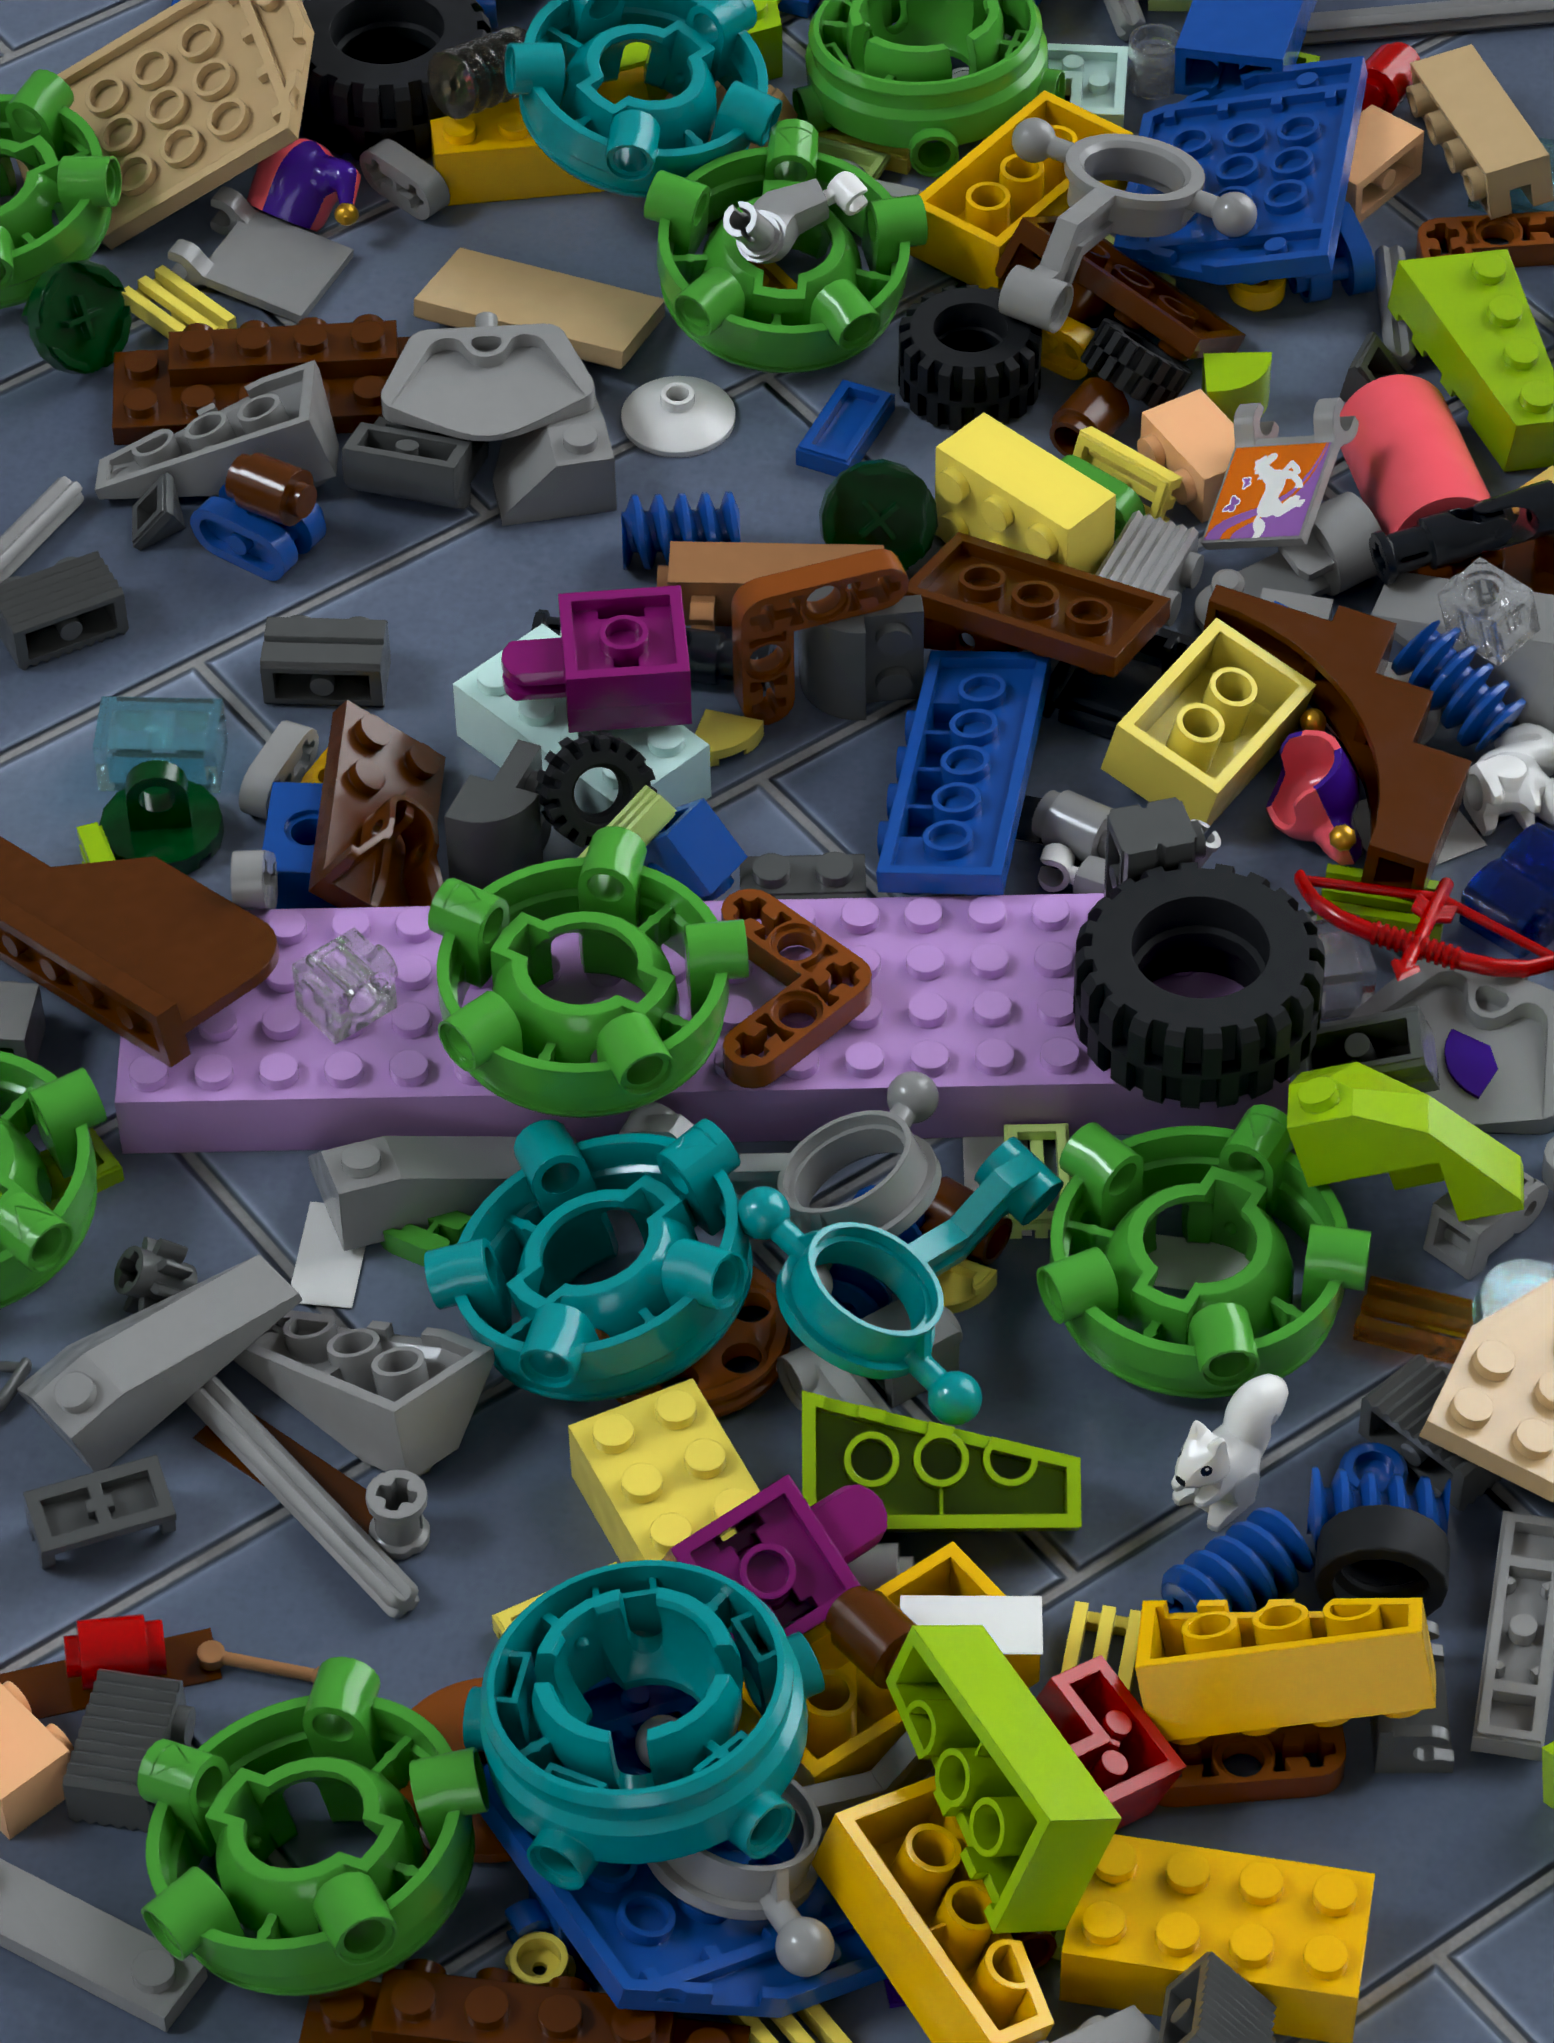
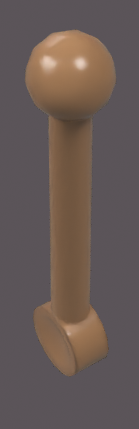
M216 1640L203 1642L197 1650L199 1665L207 1671H215L223 1667V1665L309 1681L314 1684L320 1667L318 1666L315 1669L227 1652L224 1646Z

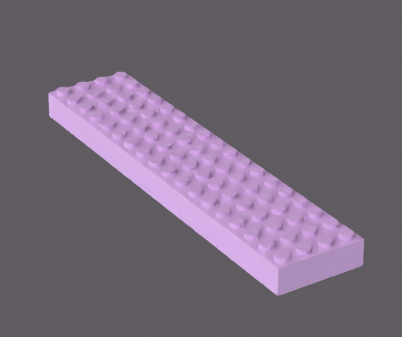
M1104 893L778 899L861 957L869 965L872 973L870 1005L860 1015L774 1082L765 1087L754 1089L740 1087L732 1083L724 1072V1038L731 1029L787 987L748 960L749 977L729 980V998L724 1023L713 1052L695 1075L683 1085L655 1102L670 1108L676 1114L683 1115L694 1125L705 1118L712 1121L726 1134L731 1142L802 1141L816 1129L839 1117L867 1110L889 1112L887 1090L890 1083L904 1072L917 1071L930 1077L936 1084L939 1093V1102L935 1112L927 1120L913 1123L910 1128L913 1135H917L920 1138L1003 1136L1004 1124L1068 1123L1070 1136L1082 1126L1091 1122H1097L1113 1135L1140 1134L1161 1128L1189 1125L1213 1126L1235 1130L1246 1111L1253 1105L1260 1104L1275 1107L1287 1115L1290 1078L1281 1084L1274 1079L1273 1089L1254 1099H1251L1246 1094L1240 1096L1238 1103L1235 1105L1217 1108L1216 1102H1201L1199 1109L1181 1108L1180 1101L1165 1098L1163 1104L1145 1099L1142 1096L1143 1090L1134 1087L1131 1091H1128L1110 1078L1111 1069L1103 1072L1087 1055V1047L1079 1041L1075 1029V1014L1073 1013L1076 940L1080 927L1088 921V913L1104 897ZM724 900L703 901L710 908L716 919L721 921V908ZM430 906L246 910L266 922L273 929L277 938L280 951L279 960L268 978L186 1033L191 1055L173 1067H169L120 1036L115 1109L122 1154L328 1150L381 1136L517 1137L524 1128L541 1120H556L563 1123L571 1136L575 1137L577 1142L591 1138L618 1134L632 1111L593 1118H568L534 1112L497 1096L481 1085L469 1072L460 1068L450 1058L438 1034V1024L443 1019L438 996L437 957L443 936L429 929L428 914ZM566 933L552 941L551 957L554 979L538 989L553 1000L570 1004H591L619 995L638 1003L646 996L639 987L624 979L605 974L584 973L580 957L579 933ZM662 944L661 949L670 964L672 974L675 975L679 992L680 1016L690 1021L692 1018L686 981L685 959L673 949ZM799 945L788 946L780 952L783 957L789 960H802L813 953L809 948ZM1192 971L1171 974L1152 982L1168 992L1191 998L1221 997L1244 988L1242 985L1224 976ZM492 976L482 988L470 985L462 1007L486 991H492ZM831 985V990L834 989L837 985ZM798 1012L789 1014L781 1020L784 1025L790 1028H804L815 1021L811 1016ZM597 1049L591 1055L590 1063L597 1062ZM764 1051L758 1055L760 1058L764 1056ZM745 1054L741 1055L742 1058H745L747 1056Z

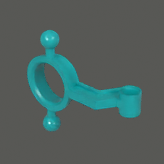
M1011 1137L996 1148L980 1166L974 1178L980 1186L949 1220L909 1244L883 1229L858 1222L834 1223L804 1234L790 1221V1206L780 1191L768 1186L755 1187L747 1191L738 1203L741 1228L751 1238L757 1240L771 1239L789 1256L777 1276V1302L791 1330L811 1351L839 1369L861 1377L894 1379L911 1374L928 1391L929 1408L932 1414L942 1423L957 1426L966 1424L975 1418L982 1405V1391L977 1381L969 1374L961 1371L947 1372L932 1357L935 1325L938 1323L944 1307L943 1292L937 1277L964 1261L1000 1219L1010 1213L1023 1226L1036 1219L1054 1201L1063 1187L1064 1182L1020 1140L1016 1137ZM827 1263L844 1264L862 1270L878 1279L904 1305L910 1319L911 1330L897 1331L884 1329L869 1324L851 1314L826 1290L818 1276L816 1266Z

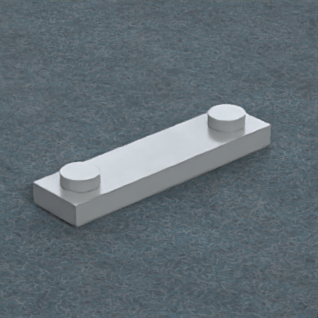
M1503 1511L1471 1751L1542 1761V1747L1545 1743L1554 1671V1518Z
M0 1858V1946L167 2032L208 1978L206 1968L190 1955L183 1961L178 1960L155 1937Z

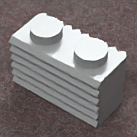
M1139 510L1135 511L1095 575L1171 598L1170 619L1164 624L1171 627L1181 607L1183 589L1185 590L1186 587L1194 589L1202 574L1204 555L1198 553L1199 532L1194 527L1187 529L1183 523L1176 526L1172 520L1165 522L1161 517L1154 519L1150 513L1143 516Z

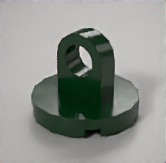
M89 260L57 263L40 276L27 299L21 320L29 327L30 338L40 357L56 370L70 374L94 373L102 367L111 365L114 362V352H122L128 342L132 317L130 306H125L124 297L121 293L126 291L120 279L105 265Z
M885 459L861 461L840 472L826 489L819 510L820 531L825 544L884 545V549L890 550L898 556L905 571L909 570L908 567L914 565L920 558L922 559L929 551L938 527L936 502L923 479L907 466Z
M162 760L146 761L133 767L126 776L125 788L117 792L103 808L99 826L102 825L115 860L155 856L186 875L199 869L200 861L206 858L210 852L211 858L217 853L221 847L224 834L223 817L217 799L204 786L187 780L184 771L176 764Z

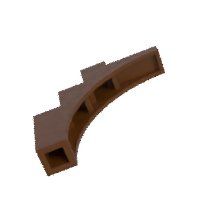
M1216 584L1208 602L1204 630L1217 617L1315 683L1316 687L1309 704L1313 708L1322 711L1327 723L1342 741L1357 768L1367 798L1371 836L1361 882L1426 890L1462 803L1472 761L1420 744L1425 732L1434 691L1384 676L1397 623L1341 605L1338 606L1333 620L1330 621ZM1403 899V900H1406V901H1409V902H1412V903H1414V901H1415V900H1411V899Z

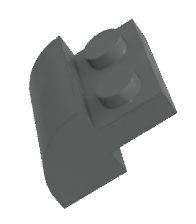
M379 416L374 424L360 422L343 446L342 471L344 481L351 490L465 509L471 501V482L488 457L489 441L460 439L391 423L384 417Z
M824 586L816 589L810 594L807 601L812 602L825 598L833 591L834 587ZM921 595L904 596L895 605L883 610L798 630L799 680L801 689L809 702L822 712L834 717L848 720H866V703L919 699L924 673V608Z
M518 739L493 781L469 775L444 816L449 879L456 878L483 889L514 871L543 863V850L548 843L552 825L546 821L541 813L544 807L539 803V794L536 793L537 790H542V784L536 780L539 769L543 770L540 745Z

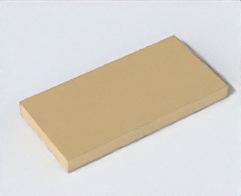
M460 247L414 298V316L455 328L475 327V317L481 312L496 314L498 326L553 324L564 331L581 360L620 370L665 317L666 305L663 298Z

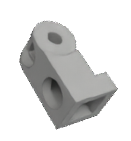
M1524 1172V1210L1461 1222L1458 1221L1448 1192L1433 1202L1423 1249L1467 1280H1471L1486 1268L1489 1254L1512 1238L1514 1233L1526 1230L1535 1221L1546 1203L1549 1189L1547 1185Z

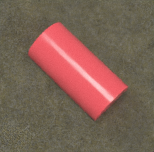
M1405 374L1381 377L1358 389L1343 406L1340 417L1355 416L1359 421L1355 438L1340 449L1363 502L1372 511L1381 530L1386 535L1416 526L1419 518L1445 510L1466 509L1473 507L1475 503L1481 500L1491 498L1445 398L1439 389L1429 381Z

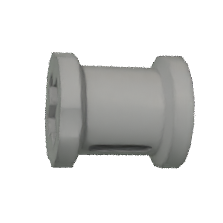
M393 1469L380 1473L371 1480L366 1488V1505L369 1513L373 1516L369 1525V1536L392 1560H405L414 1554L421 1553L430 1541V1524L423 1516V1511L427 1507V1488L424 1481L417 1474L407 1470Z

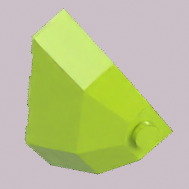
M1359 1062L1301 1072L1289 1084L1287 1130L1308 1187L1389 1173L1394 1190L1445 1181L1459 1222L1524 1210V1166L1521 1157L1428 1094Z

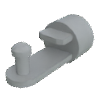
M1344 492L1321 503L1307 545L1278 546L1279 552L1240 571L1222 569L1216 572L1212 578L1211 585L1205 587L1196 597L1194 605L1196 624L1202 631L1204 630L1208 602L1216 584L1258 598L1261 596L1262 588L1320 597L1324 594L1335 596L1378 575L1369 547L1371 533L1381 530L1377 519L1363 500L1352 492Z

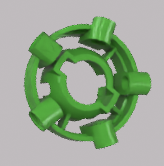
M824 0L813 15L809 25V43L805 55L807 85L793 89L792 103L794 110L798 114L797 119L812 124L818 133L836 128L849 136L865 142L895 148H908L910 162L916 172L925 177L937 178L958 162V145L987 138L1044 90L1064 99L1066 79L1064 70L1049 69L1047 38L1042 29V17L1039 8L1034 0ZM950 56L969 66V74L953 78ZM938 140V142L933 143L927 141Z
M38 69L34 71L16 94H0V197L13 196L17 189L15 172L10 157L23 162L29 170L26 172V180L18 194L0 206V309L26 303L40 276L55 264L73 260H90L105 237L111 220L112 207L117 206L121 196L122 176L117 158L114 156H103L98 138L93 129L80 115L69 109L74 102V95L70 86L57 74L48 70ZM53 209L59 221V224L56 226L52 222Z
M796 118L778 121L771 127L768 147L746 149L721 156L702 165L686 178L660 170L654 176L649 187L644 205V217L659 223L657 268L665 305L677 325L688 337L716 357L740 367L762 372L789 374L817 371L842 363L871 346L884 333L895 316L906 285L910 247L925 245L928 239L927 215L921 196L915 194L893 198L878 181L866 172L842 159L818 152V131L807 121ZM843 171L855 174L868 189L863 194L868 200V204L862 211L848 216L834 203L828 206L829 218L797 237L791 249L799 250L801 253L816 259L826 255L830 241L832 245L829 255L820 265L807 272L798 273L797 289H777L763 286L764 270L757 268L740 254L736 245V238L729 235L723 227V219L719 221L711 232L704 246L703 253L694 255L707 233L708 224L723 217L725 211L732 204L740 212H743L738 205L740 201L749 202L753 205L756 200L768 191L815 178L822 190H826L830 181ZM847 228L862 238L861 247L870 271L862 270V261L858 247Z
M607 826L598 829L592 835L586 857L565 858L531 865L514 871L483 889L456 878L447 879L436 892L428 914L429 929L443 936L437 957L438 996L443 1019L438 1024L440 1041L450 1058L460 1068L469 1072L481 1085L497 1096L534 1112L568 1118H593L621 1114L649 1105L665 1097L688 1081L705 1064L713 1052L724 1023L729 998V980L749 977L748 948L744 920L718 921L710 908L688 887L662 872L643 866L647 854L645 842L636 833L619 826ZM566 933H579L580 957L584 973L605 974L624 979L639 987L646 996L638 1003L619 995L591 1004H570L553 1000L538 989L554 979L551 957L552 941ZM662 944L673 949L685 959L686 981L692 1018L690 1021L680 1016L679 992L675 975L672 974L670 964L661 949ZM492 976V991H486L462 1007L470 985L482 988ZM597 1049V1062L590 1063L591 1055Z
M0 1051V1114H2L0 1117V1191L2 1193L0 1197V1309L18 1302L47 1283L66 1265L82 1244L91 1226L97 1202V1161L89 1129L107 1121V1116L100 1096L83 1067L57 1078L41 1065L26 1058ZM34 1124L38 1126L41 1139L63 1178L72 1176L63 1197L53 1211L46 1205V1202L51 1204L52 1183L47 1167L39 1150L25 1136V1134L30 1132Z
M1264 1104L1253 1105L1246 1111L1235 1130L1213 1126H1175L1147 1131L1124 1140H1119L1097 1122H1091L1082 1126L1072 1135L1061 1153L1060 1169L1072 1178L1061 1193L1053 1212L1050 1232V1264L1038 1268L1036 1274L1037 1285L1044 1306L1052 1319L1058 1324L1064 1323L1068 1332L1081 1349L1101 1367L1135 1386L1168 1396L1195 1399L1223 1398L1233 1396L1243 1384L1257 1376L1270 1373L1284 1378L1306 1363L1317 1352L1334 1324L1345 1290L1364 1291L1372 1231L1348 1228L1341 1204L1328 1184L1308 1187L1298 1157L1291 1152L1294 1146L1287 1130V1115L1275 1107ZM1179 1204H1182V1233L1187 1243L1210 1244L1213 1242L1224 1245L1244 1254L1245 1258L1249 1261L1243 1270L1232 1277L1216 1282H1195L1185 1299L1165 1294L1153 1288L1158 1276L1159 1267L1148 1256V1254L1157 1250L1156 1224L1159 1213ZM1272 1216L1277 1217L1292 1228L1307 1245L1300 1310L1292 1304L1295 1272L1293 1261L1285 1237L1271 1218Z
M333 1657L322 1662L310 1695L289 1699L257 1710L222 1729L198 1749L164 1738L156 1741L144 1755L137 1779L140 1796L145 1801L156 1804L146 1837L147 1871L156 1897L141 1909L145 1923L160 1944L178 1960L183 1961L190 1954H193L198 1962L222 1980L258 1993L279 1996L320 1995L357 1986L386 1973L410 1958L439 1931L454 1911L469 1882L475 1856V1831L472 1815L489 1812L490 1808L486 1777L477 1749L470 1747L452 1751L444 1736L420 1714L391 1700L377 1697L381 1685L380 1678L375 1670L364 1662L348 1657ZM409 1780L415 1807L432 1850L429 1856L419 1833L420 1826L410 1802L400 1792L402 1788L407 1786ZM314 1782L320 1790L332 1823L364 1822L365 1826L373 1831L378 1838L362 1858L338 1851L333 1856L319 1863L301 1868L269 1866L264 1863L268 1856L275 1849L280 1848L298 1835L295 1821L284 1796V1791L297 1783ZM216 1851V1876L221 1889L207 1873L198 1867L203 1855L212 1857Z

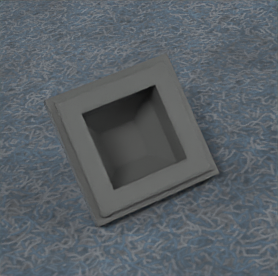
M167 472L161 475L132 506L133 547L140 551L186 528L174 477Z

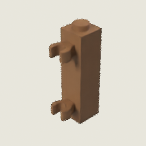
M670 541L669 565H658L657 587L681 585L685 626L715 631V626H732V599L738 588L746 582L758 577L873 549H884V545ZM789 599L790 603L792 604L794 602L793 599Z

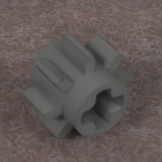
M146 1236L143 1239L142 1248L131 1246L126 1249L121 1255L114 1273L115 1289L118 1293L128 1296L123 1310L132 1314L137 1313L197 1284L198 1277L195 1267L183 1262L188 1248L162 1238L156 1240Z

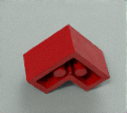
M1102 1655L1051 1677L1036 1697L1038 1703L1122 1819L1116 1830L1151 1814L1187 1767Z

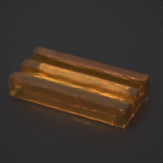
M1371 1276L1367 1295H1364L1361 1312L1355 1322L1353 1340L1414 1355L1423 1354L1426 1358L1454 1364L1464 1341L1442 1336L1439 1333L1466 1339L1474 1324L1500 1310L1501 1307ZM1375 1317L1401 1324L1413 1326V1328L1376 1320Z

